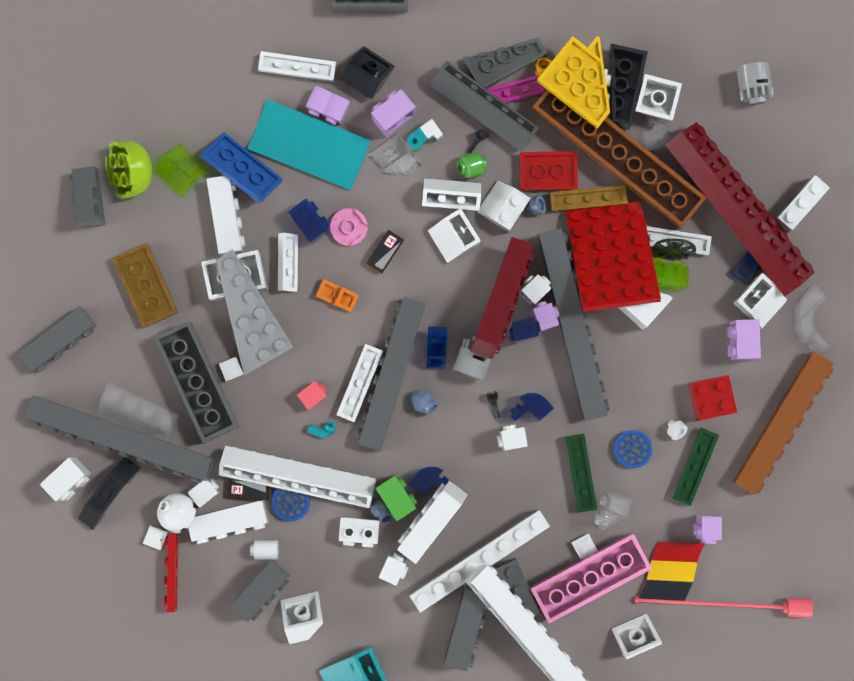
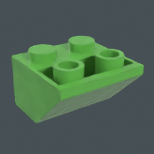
M395 475L375 489L395 520L398 521L417 508L415 504L418 502L412 492L408 494L405 490L407 485L403 478H397Z

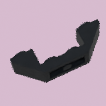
M124 457L107 475L85 504L78 519L94 530L105 516L104 513L125 485L132 481L141 468L127 457Z

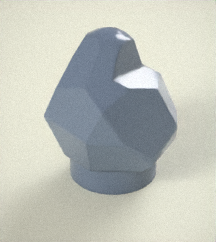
M423 389L412 392L410 399L416 411L431 415L437 409L438 403L430 391Z
M381 496L374 497L371 504L372 516L382 524L392 521L394 516Z

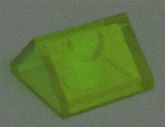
M179 144L163 156L155 173L179 195L184 197L208 171V168Z

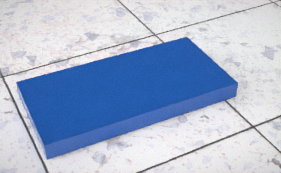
M225 132L208 146L200 156L259 204L283 181L279 175Z

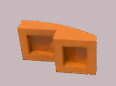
M322 279L314 296L352 312L359 295Z

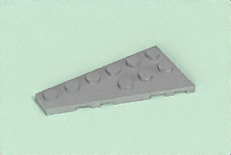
M231 249L216 258V263L245 376L290 350L294 345L235 251Z

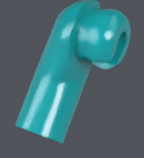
M331 421L320 428L310 424L307 433L325 439L334 434L336 425Z

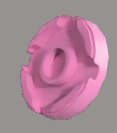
M344 208L336 212L332 217L330 232L334 240L339 244L355 246L366 237L368 231L367 220L360 211Z

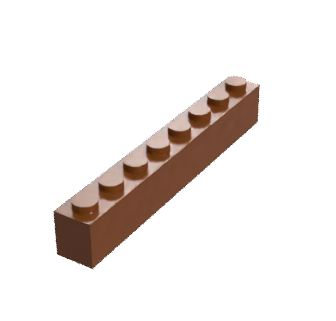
M815 351L809 353L733 479L732 483L751 495L761 492L764 487L762 482L774 470V462L776 460L779 461L784 453L782 449L785 444H789L793 439L794 434L792 433L796 427L799 428L804 420L802 416L805 411L808 412L814 403L812 399L815 394L818 395L823 389L822 383L824 379H828L832 374L833 362Z

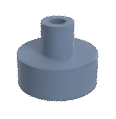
M540 195L532 197L526 206L527 211H532L535 216L545 214L546 203L544 198Z

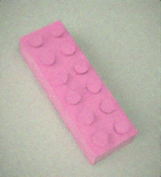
M630 533L529 588L547 622L551 623L651 570L652 567L635 535Z

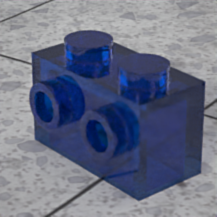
M304 199L288 211V214L312 245L330 232L328 228L330 223L324 216L320 217L316 211L319 209L313 201L309 202L307 199Z

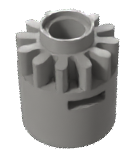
M768 62L750 63L736 68L741 102L749 101V105H760L766 103L767 98L774 96Z
M474 336L472 340L464 339L453 371L484 381L491 359L470 352L475 340Z

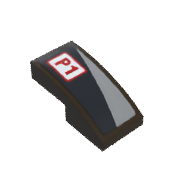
M388 229L366 264L383 274L403 244L404 239Z
M229 478L227 498L269 500L270 486Z

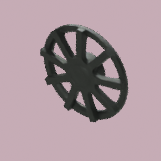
M669 238L656 242L653 245V253L657 254L659 258H671V261L678 258L686 260L689 256L696 254V246L684 239ZM667 242V246H664L661 243ZM685 243L690 245L687 247H682Z

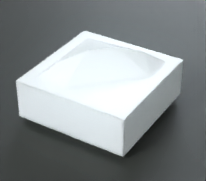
M588 533L571 542L580 560L598 551Z

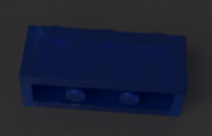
M534 317L512 322L508 327L513 345L535 340L539 336L538 333L541 332L539 321H535Z

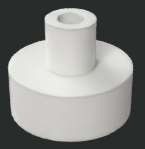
M671 420L668 423L667 434L673 440H678L686 434L688 428L682 421L674 422V420Z

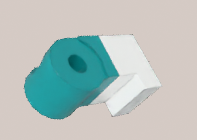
M431 119L408 136L407 146L411 151L416 152L421 150L423 145L432 138H435L436 141L443 138V134L433 119Z

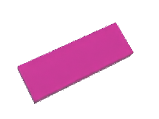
M537 75L487 88L488 91L506 104L542 95L546 91L537 82V79L540 77Z

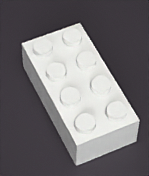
M448 481L446 485L442 483L433 497L424 506L421 513L414 519L410 528L408 527L399 539L400 546L397 550L416 564L461 507L468 494L451 481Z

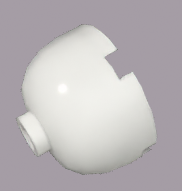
M180 493L167 495L160 502L157 509L159 523L173 533H180L181 531L179 530L183 528L187 529L196 513V508L193 507L194 501Z

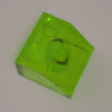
M654 258L659 287L680 291L688 288L689 266H684V263L679 261H673V264L666 263L665 259Z

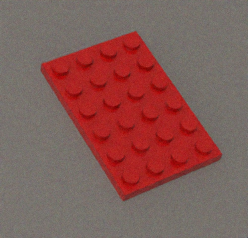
M641 200L622 205L565 210L583 312L661 302Z

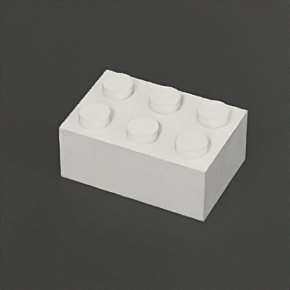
M255 250L236 254L258 290H268L260 252ZM216 259L201 262L209 300L225 299Z

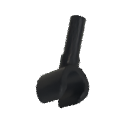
M483 129L476 131L475 140L467 152L472 153L479 142L488 138L489 133H486L482 138L480 132Z
M495 391L496 398L493 400L489 398L487 393V400L492 404L495 417L500 418L497 406L498 393Z

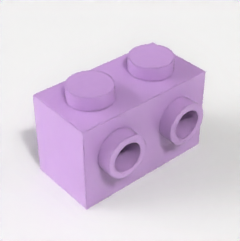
M546 301L535 304L531 315L537 332L541 333L556 328L559 325L557 318L560 317L557 307H553L552 303L547 304Z
M696 515V523H693V534L696 535L697 539L701 540V543L716 544V540H722V517L717 515Z

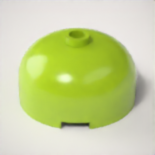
M132 140L111 142L108 146L110 149L109 155L105 156V167L110 186L114 184L117 191L115 195L120 199H125L143 194L148 189L153 174L148 152L141 144ZM113 168H126V171L113 173Z

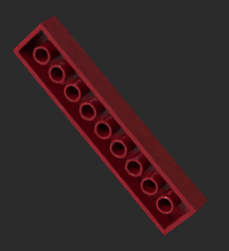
M696 122L666 144L667 148L784 297L801 286L815 273L812 265L803 258L798 247L792 244L787 233L781 230L776 219L767 212L764 204L753 194L751 187L745 184L741 179L740 173L734 170L728 158L720 152L717 144L709 138L703 126Z

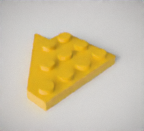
M572 36L537 79V82L594 127L598 128L610 113L600 37L597 36L589 47H586Z

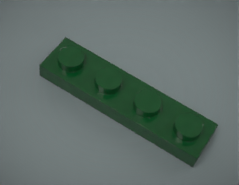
M700 428L672 499L688 506L692 505L719 434Z
M585 434L566 436L565 441L577 511L581 513L597 510Z

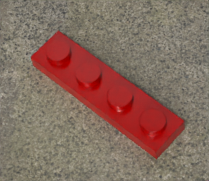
M170 533L168 538H165V549H168V557H165L164 567L168 569V573L164 577V588H167V596H164V608H167V612L171 613L177 611L179 533Z

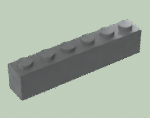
M448 61L439 68L430 83L437 92L442 93L452 103L457 104L469 115L475 117L484 126L490 128L499 137L508 141L521 152L527 147L539 129L530 120Z

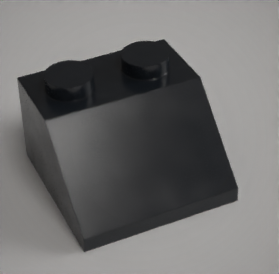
M363 46L347 63L340 80L361 92L364 96L373 99L381 90L395 66Z

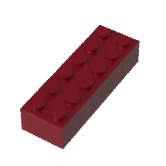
M511 237L470 352L489 359H493L494 354H499L535 253L531 251L534 244Z

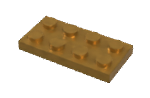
M148 243L112 258L143 328L179 313Z

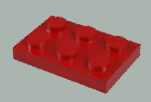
M577 151L520 152V191H565L578 189Z

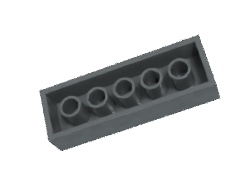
M188 321L154 337L202 443L209 442L240 427L192 322Z

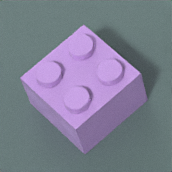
M402 89L398 92L396 90L388 95L387 101L383 104L380 102L372 108V121L386 138L416 115V106Z
M735 320L730 322L726 333L727 337H730L727 355L731 358V361L760 359V320Z

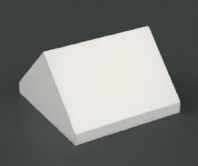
M647 613L612 628L620 650L626 659L662 644Z

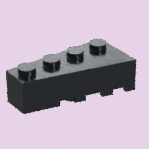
M611 43L609 47L611 121L620 128L630 130L648 51Z

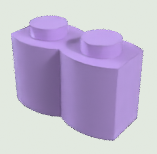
M315 86L306 104V108L309 110V114L315 117H319V115L324 116L328 123L336 125V123L342 124L351 103L341 96Z

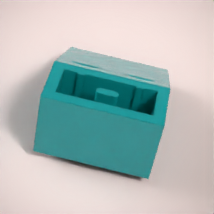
M372 645L319 670L323 681H388Z

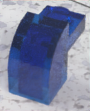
M428 326L426 368H446L447 327Z
M527 393L519 397L523 405L520 406L518 403L510 410L512 414L509 417L515 422L529 410L540 421L554 407L542 395Z
M431 466L421 469L410 482V485L426 495L434 483L440 487L442 483L446 485L451 480L445 476L440 478L439 476L443 470Z

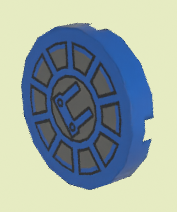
M631 430L618 436L613 450L617 461L621 465L634 469L642 467L649 461L652 454V444L645 434L640 431Z
M279 488L273 494L272 508L275 514L283 520L296 521L302 518L309 510V495Z

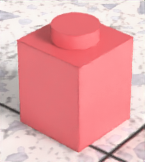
M314 381L298 393L297 396L310 411L328 397L325 394L328 390L321 382L318 384Z

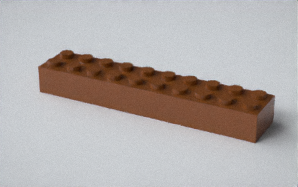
M548 90L543 93L532 107V111L622 184L626 185L627 188L678 229H681L707 198L607 117L596 128Z

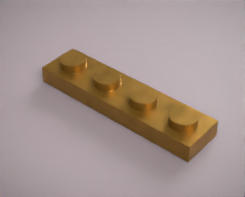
M626 185L549 193L551 212L628 204Z

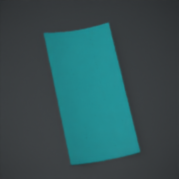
M267 99L247 149L351 190L371 140Z

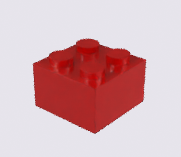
M730 375L688 383L696 421L738 413Z

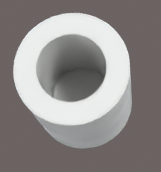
M255 540L254 544L250 545V555L254 556V560H278V540Z

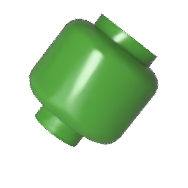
M478 152L462 155L457 162V168L460 175L470 179L482 176L484 169L487 168V162Z

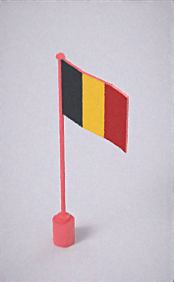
M659 541L651 558L650 566L652 569L648 571L647 580L640 596L634 599L636 604L638 602L783 609V613H786L787 617L812 618L813 602L809 598H787L783 605L687 601L686 597L694 581L698 559L705 546L704 543Z

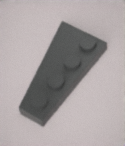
M535 38L506 48L501 47L487 53H478V55L472 57H463L462 59L473 79L487 89L537 62L538 59L546 57L547 52L539 38Z

